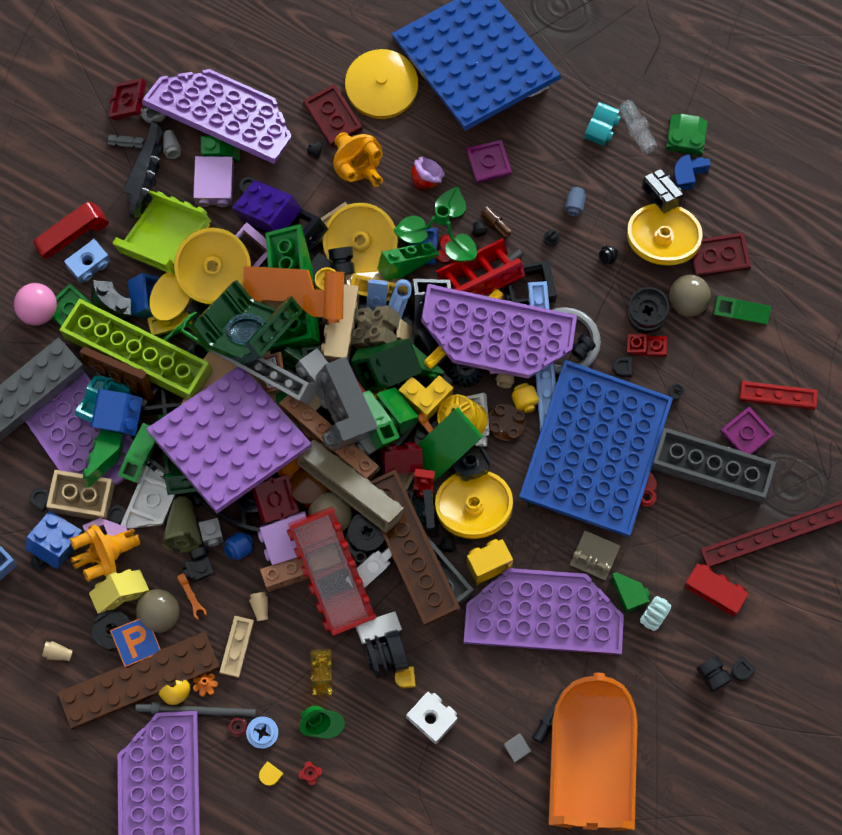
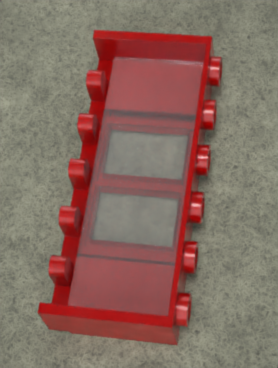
M331 506L288 523L290 529L286 531L290 541L294 540L297 547L294 548L297 558H302L304 563L301 569L305 578L309 576L311 584L308 586L312 596L316 595L319 601L315 604L319 614L323 613L326 619L322 621L326 632L330 631L334 636L377 618L364 589L363 581L357 571L355 561L350 553L348 543L342 533V528L337 520L334 508Z

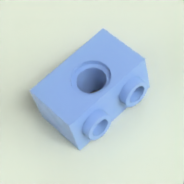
M93 239L64 262L67 269L81 284L84 281H89L98 270L105 269L110 259L97 241ZM88 260L93 261L90 265H84Z

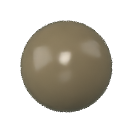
M696 275L679 277L673 282L669 290L670 305L674 311L682 316L694 317L700 315L708 308L711 301L709 285L704 279Z
M327 492L310 504L308 515L332 506L341 525L342 532L349 526L352 519L351 506L335 493Z
M150 590L138 600L135 610L136 618L140 619L141 623L154 633L167 632L175 626L179 619V603L166 590Z

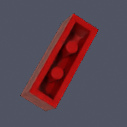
M698 563L684 585V588L733 617L737 615L749 594L745 592L746 589L741 585L730 583L729 579L724 575H717L712 572L709 566Z

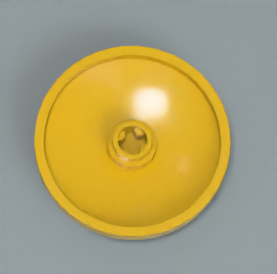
M386 49L372 50L359 56L350 65L345 78L346 94L352 106L363 115L375 119L393 118L405 112L414 102L418 92V76L412 63L400 53Z
M353 203L337 210L326 224L328 230L323 235V248L328 260L329 249L353 248V258L351 261L355 265L354 274L378 272L377 268L381 252L397 249L398 236L394 233L395 225L392 219L382 209L368 203Z
M656 204L647 205L637 210L630 218L627 229V239L634 252L643 259L660 265H677L690 260L700 249L703 237L700 223L689 211L677 207L663 213Z
M204 228L190 234L180 244L174 259L175 276L181 289L192 299L205 304H212L235 280H238L243 287L244 266L251 267L249 253L242 241L233 233L220 228Z
M488 472L480 478L469 481H462L460 477L454 474L444 481L438 489L435 498V509L440 523L446 530L459 537L478 539L493 535L507 524L513 511V497L507 483L494 473Z

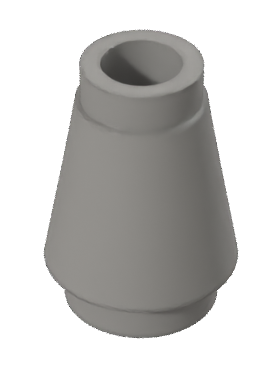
M167 130L163 133V153L169 159L177 158L180 156L182 148L174 132Z

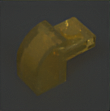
M311 650L312 695H332L331 650Z

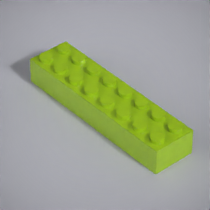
M80 298L60 328L64 339L82 348L95 349L105 356L109 355L119 362H126L133 368L142 369L148 374L150 382L186 400L201 392L213 372L209 362Z

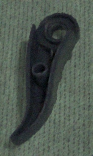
M155 121L151 122L146 141L123 190L124 193L128 194L127 202L130 203L129 217L132 219H137L143 214L146 203H149L152 199L148 192L151 186L156 185L154 175L160 167L158 155L162 151L160 138L163 135V130L160 124Z

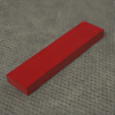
M741 381L739 401L815 410L818 390Z

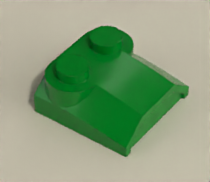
M686 114L671 115L666 150L702 156L708 121L699 116Z

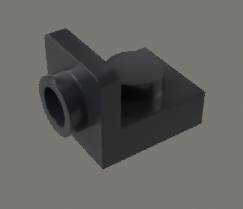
M207 555L188 562V560L184 561L186 565L183 568L187 579L191 578L193 583L214 574Z

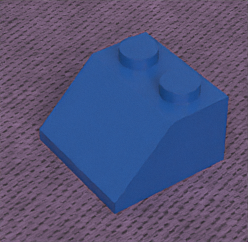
M141 273L128 280L131 316L144 319L153 317L150 310V296L154 285L160 277Z
M98 389L91 427L120 433L123 436H135L143 398L127 393Z

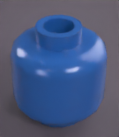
M237 532L225 540L224 551L230 559L239 561L252 553L253 539L249 534Z

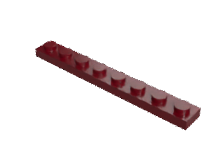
M842 500L702 548L700 553L705 565L713 567L842 522Z

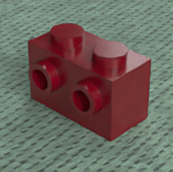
M407 442L404 446L391 444L381 448L380 470L384 474L395 469L398 474L413 473L415 469L423 470L422 448L414 442Z

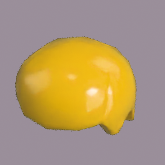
M186 679L183 682L176 680L175 687L164 686L158 695L167 704H180L190 693V683Z

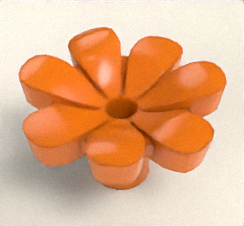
M211 673L207 676L205 674L194 679L193 682L196 685L193 686V691H199L200 697H205L206 693L209 696L214 695L215 691L213 688H217L219 685L217 681H213L215 675Z

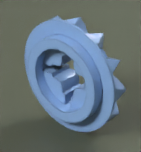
M257 717L247 727V739L255 748H268L278 738V727L268 717ZM267 725L266 733L270 737L263 736L259 741V733L255 729L262 730Z

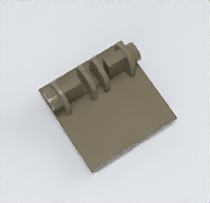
M584 531L570 566L606 581L620 545Z

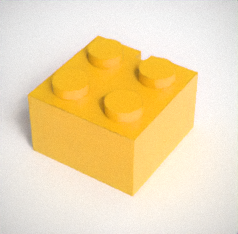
M497 539L492 540L486 544L487 547L482 549L479 547L469 552L470 555H467L466 565L476 585L502 574L508 568H512L513 558L503 539L499 541Z

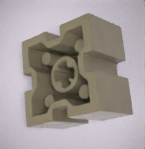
M389 305L376 307L374 311L370 308L356 309L354 323L357 325V328L352 331L350 344L356 349H362L396 341L397 336L394 334V329L399 327L400 314Z

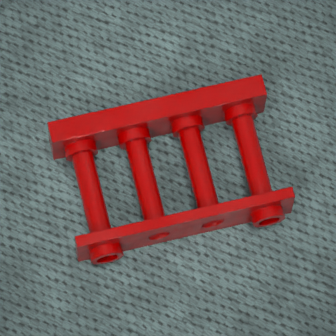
M503 238L477 250L476 259L473 261H454L436 270L438 279L450 280L453 289L483 296L524 277L525 272L519 258L510 261L506 256L508 252ZM500 259L504 265L493 269L489 263ZM483 267L487 273L477 278L473 271ZM466 275L470 282L460 286L456 279Z

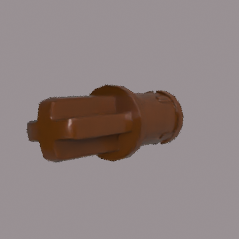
M486 206L480 212V215L491 224L490 227L495 228L503 238H508L512 234V230L502 221V217L498 216L490 206Z

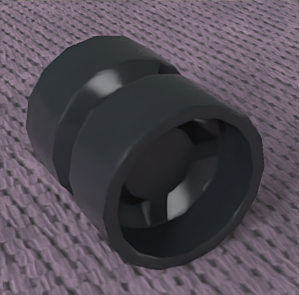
M352 247L328 250L329 260L332 261L330 268L344 272V274L355 273V265L351 261L353 258Z
M718 655L696 668L700 676L707 679L705 684L711 693L733 680L728 671L722 669L724 665Z

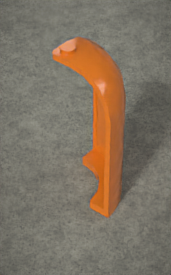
M593 673V676L573 681L563 690L555 705L552 725L549 825L564 828L582 827L585 830H598V828H606L611 831L635 830L638 726L636 708L625 686L613 678L606 677L605 673Z

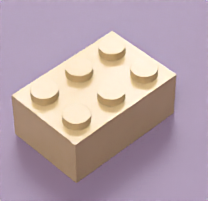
M54 470L46 507L48 511L55 514L90 520L99 518L107 520L115 485L112 479L101 477L90 488H87L86 479H83V474Z

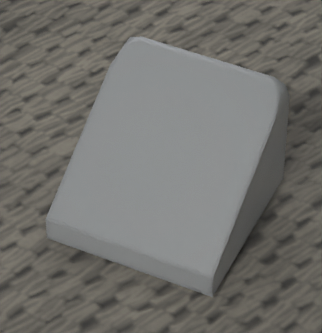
M520 733L503 745L514 763L531 752Z

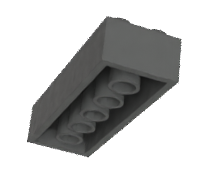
M59 337L0 384V442L86 372L83 364Z
M664 427L651 469L763 504L776 462Z

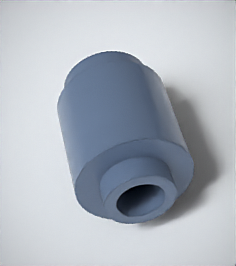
M579 187L570 188L565 204V211L569 215L578 216L583 213L586 199L584 189Z

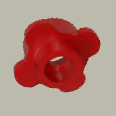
M306 762L305 767L299 772L298 776L301 780H306L312 786L316 784L318 776L322 775V769L320 767L316 768L312 762Z

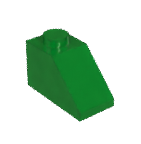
M201 136L202 157H233V162H240V148L213 136Z
M617 572L612 574L611 580L626 614L648 605L651 598L647 588L643 587L642 583Z

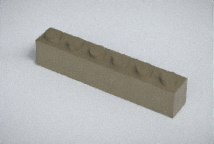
M312 440V447L298 457V466L385 533L401 520L404 508L399 502L388 497L383 490L378 489L369 479L358 474L353 467L345 464L340 457L333 455L323 444Z

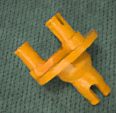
M345 132L338 134L335 138V145H337L338 150L333 161L334 170L338 176L349 182L366 178L369 179L374 187H379L380 185L376 181H379L380 184L383 183V178L377 173L376 169L383 156L380 143L373 136L367 134L353 137Z
M91 525L85 530V533L70 538V543L74 550L90 543V548L86 549V552L71 557L72 563L80 560L73 567L78 569L88 563H98V565L83 570L84 577L88 582L99 576H107L112 572H116L115 560H117L121 553L139 546L138 535L134 536V529H129L112 536L104 535L97 525Z

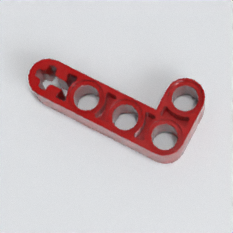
M87 202L35 238L33 243L42 259H47L88 230L100 231L108 226L109 221L100 206L93 202Z

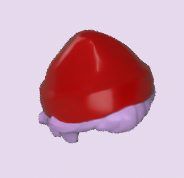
M419 157V160H415L411 168L412 182L416 188L421 190L436 187L442 182L443 176H445L443 169L435 161L424 157Z

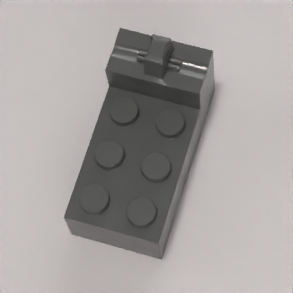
M343 357L325 364L316 375V383L320 389L322 388L324 401L327 406H330L332 419L335 424L322 436L326 447L331 446L333 451L369 438L378 426L347 358Z

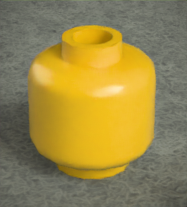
M524 383L514 388L511 396L516 409L522 410L525 413L534 411L536 409L535 406L539 403L535 387Z

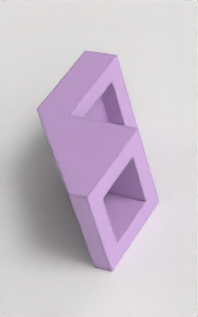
M103 518L83 525L84 531L89 526L95 524L101 531L106 530L107 534L112 536L128 531L125 526Z

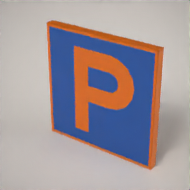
M140 619L110 630L124 667L149 658L161 650L154 632L146 628Z

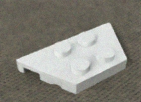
M146 466L141 481L136 487L121 522L122 526L131 529L164 525L177 494L167 495L165 480L160 477L164 475L161 471L156 469L153 472Z

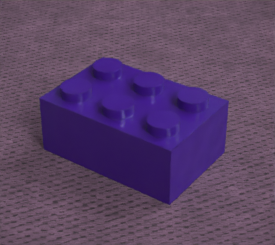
M256 180L250 184L232 207L243 222H247L266 232L289 227L302 210L292 195Z

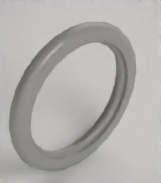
M568 307L552 309L577 315V319L588 328L591 340L595 343L596 347L593 351H589L584 361H580L577 364L589 367L596 360L600 351L601 339L597 325L588 315L577 309ZM554 364L555 374H560L561 365Z

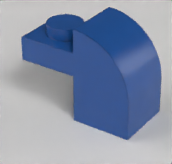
M690 155L680 158L676 163L673 173V183L675 186L680 187L682 190L694 189L696 182L694 175L709 172L711 166L709 158H696L691 161Z

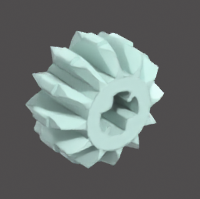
M654 597L640 618V623L652 631L657 630L668 615L671 605L663 598Z

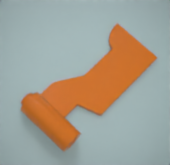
M244 266L243 288L255 301L263 303V300L285 301L288 297L292 296L299 306L313 317H324V319H328V323H339V319H343L344 272L326 271L324 290H315L309 270Z

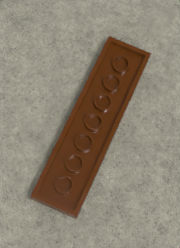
M396 469L371 480L370 482L375 487L383 490L388 497L399 502L404 508L401 520L387 533L383 530L381 532L424 625L431 624L460 610L457 599Z
M205 631L161 649L149 658L127 667L122 665L57 693L70 728L74 730L158 695L159 691L166 685L175 687L176 680L183 682L186 679L189 682L220 669V666Z

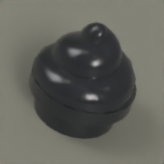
M612 246L602 247L599 251L600 260L604 264H612L616 261L618 250Z

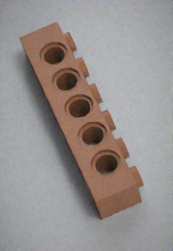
M288 394L279 403V408L290 420L299 426L303 435L310 442L315 440L326 447L322 436L330 430L332 425L308 404ZM354 444L333 451L331 446L326 447L333 455L340 457L345 464L353 467L362 477L370 481L375 477L379 466Z

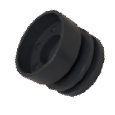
M653 287L641 288L633 294L627 311L628 322L632 328L647 334L656 332L664 325L669 310V303L665 294ZM644 310H647V312H651L650 316H648L647 313H644Z
M397 629L384 633V643L380 642L377 635L374 636L376 643L374 646H372L370 638L364 639L366 658L376 679L381 678L380 668H383L385 676L389 675L388 666L390 665L393 666L396 673L409 669Z

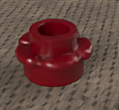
M233 718L228 725V730L234 737L245 735L247 722L243 718Z

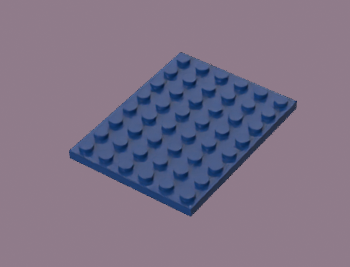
M453 0L392 33L393 39L465 131L561 79L560 73L499 0Z
M564 360L518 499L629 538L673 397Z

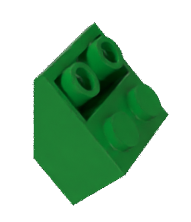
M396 387L376 394L377 401L389 415L400 435L418 423L419 416Z

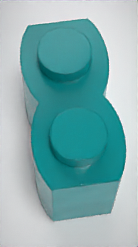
M599 102L584 138L602 146H605L606 142H610L614 134L611 130L613 126H618L621 119L619 109Z

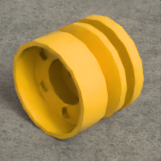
M459 394L451 395L439 406L437 413L439 424L458 407L481 434L486 430L488 415L485 408L466 396Z

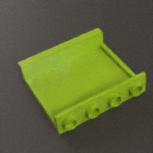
M149 190L148 193L152 196L153 200L125 240L116 237L112 244L121 254L174 275V259L180 244L193 232L207 228L211 220L206 215V210L201 207L195 208L186 201L182 203L173 196L169 198L160 191L156 193Z

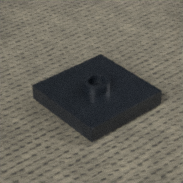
M423 490L425 502L423 517L426 520L427 529L431 537H438L439 528L435 509V497L431 490Z

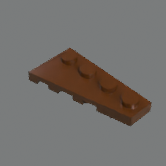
M83 347L80 350L84 364L103 375L108 373L113 381L118 384L124 382L130 387L129 390L134 393L138 391L145 395L144 399L148 401L153 399L154 394L148 374L144 370L133 368L128 363L119 362L109 355L105 356L95 349Z

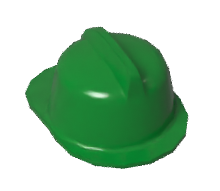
M320 706L308 707L300 713L299 729L305 736L324 739L338 736L345 726L343 716L337 712L325 710Z

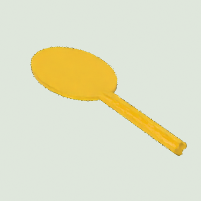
M165 273L159 278L152 289L150 310L157 320L169 321L176 318L183 312L190 300V297L178 284L175 274Z

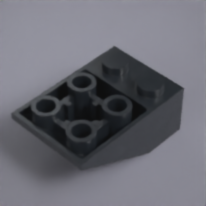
M412 280L409 301L414 339H418L414 333L424 326L421 322L427 285L431 284L451 289L450 280Z

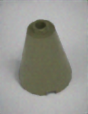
M181 496L172 503L162 545L165 549L172 552L173 549H179V553H187L198 549L202 540L192 501L187 497Z

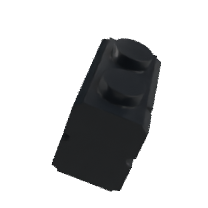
M660 169L644 177L641 188L663 213L681 205L683 191L680 187L675 186L668 174H665Z

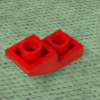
M628 334L627 353L667 357L668 338L667 336L648 337L647 334Z
M415 469L413 493L418 498L424 499L423 490H431L433 493L435 471Z

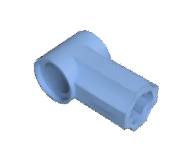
M405 279L396 282L388 304L400 314V319L412 290L411 283ZM404 285L408 288V292L400 293L398 287Z

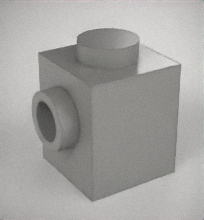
M218 518L199 522L205 546H217L224 542Z

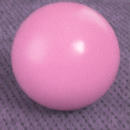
M31 283L23 286L17 292L14 299V310L18 318L24 323L33 326L43 325L50 321L57 309V300L53 291L40 283Z

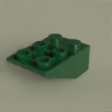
M409 338L358 349L351 360L361 386L365 391L370 390L371 393L384 390L423 371Z

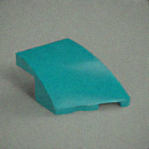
M94 376L86 387L84 399L75 410V416L90 423L92 422L98 389L130 395L132 391L129 390L130 387L124 382L118 384L111 377Z

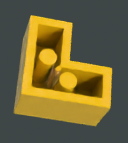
M440 375L427 388L422 386L413 377H410L399 389V392L418 414L422 413L429 420L439 410L442 402L453 395V387Z

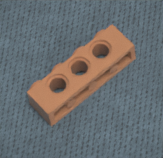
M335 544L307 554L314 573L341 563ZM296 557L260 569L267 592L309 579V576L305 578L301 566H304L302 558L298 559Z

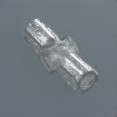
M627 100L618 106L619 112L626 122L629 135L635 138L643 154H649L657 149L658 144L650 132L649 123L644 116H641L633 100Z

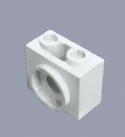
M427 692L407 713L406 718L436 745L454 726L458 718L456 717L457 713L450 706L446 708L441 704L442 699L435 693L431 695ZM428 715H433L436 721L433 724H428L425 718Z

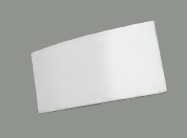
M396 612L379 616L356 626L362 644H365L364 639L370 638L372 642L375 641L374 636L376 635L380 639L384 637L386 632L396 629L398 632L402 630Z

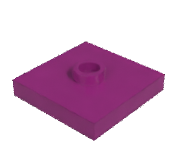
M502 139L466 148L476 184L512 175Z
M750 407L720 430L721 434L736 450L751 455L775 436Z

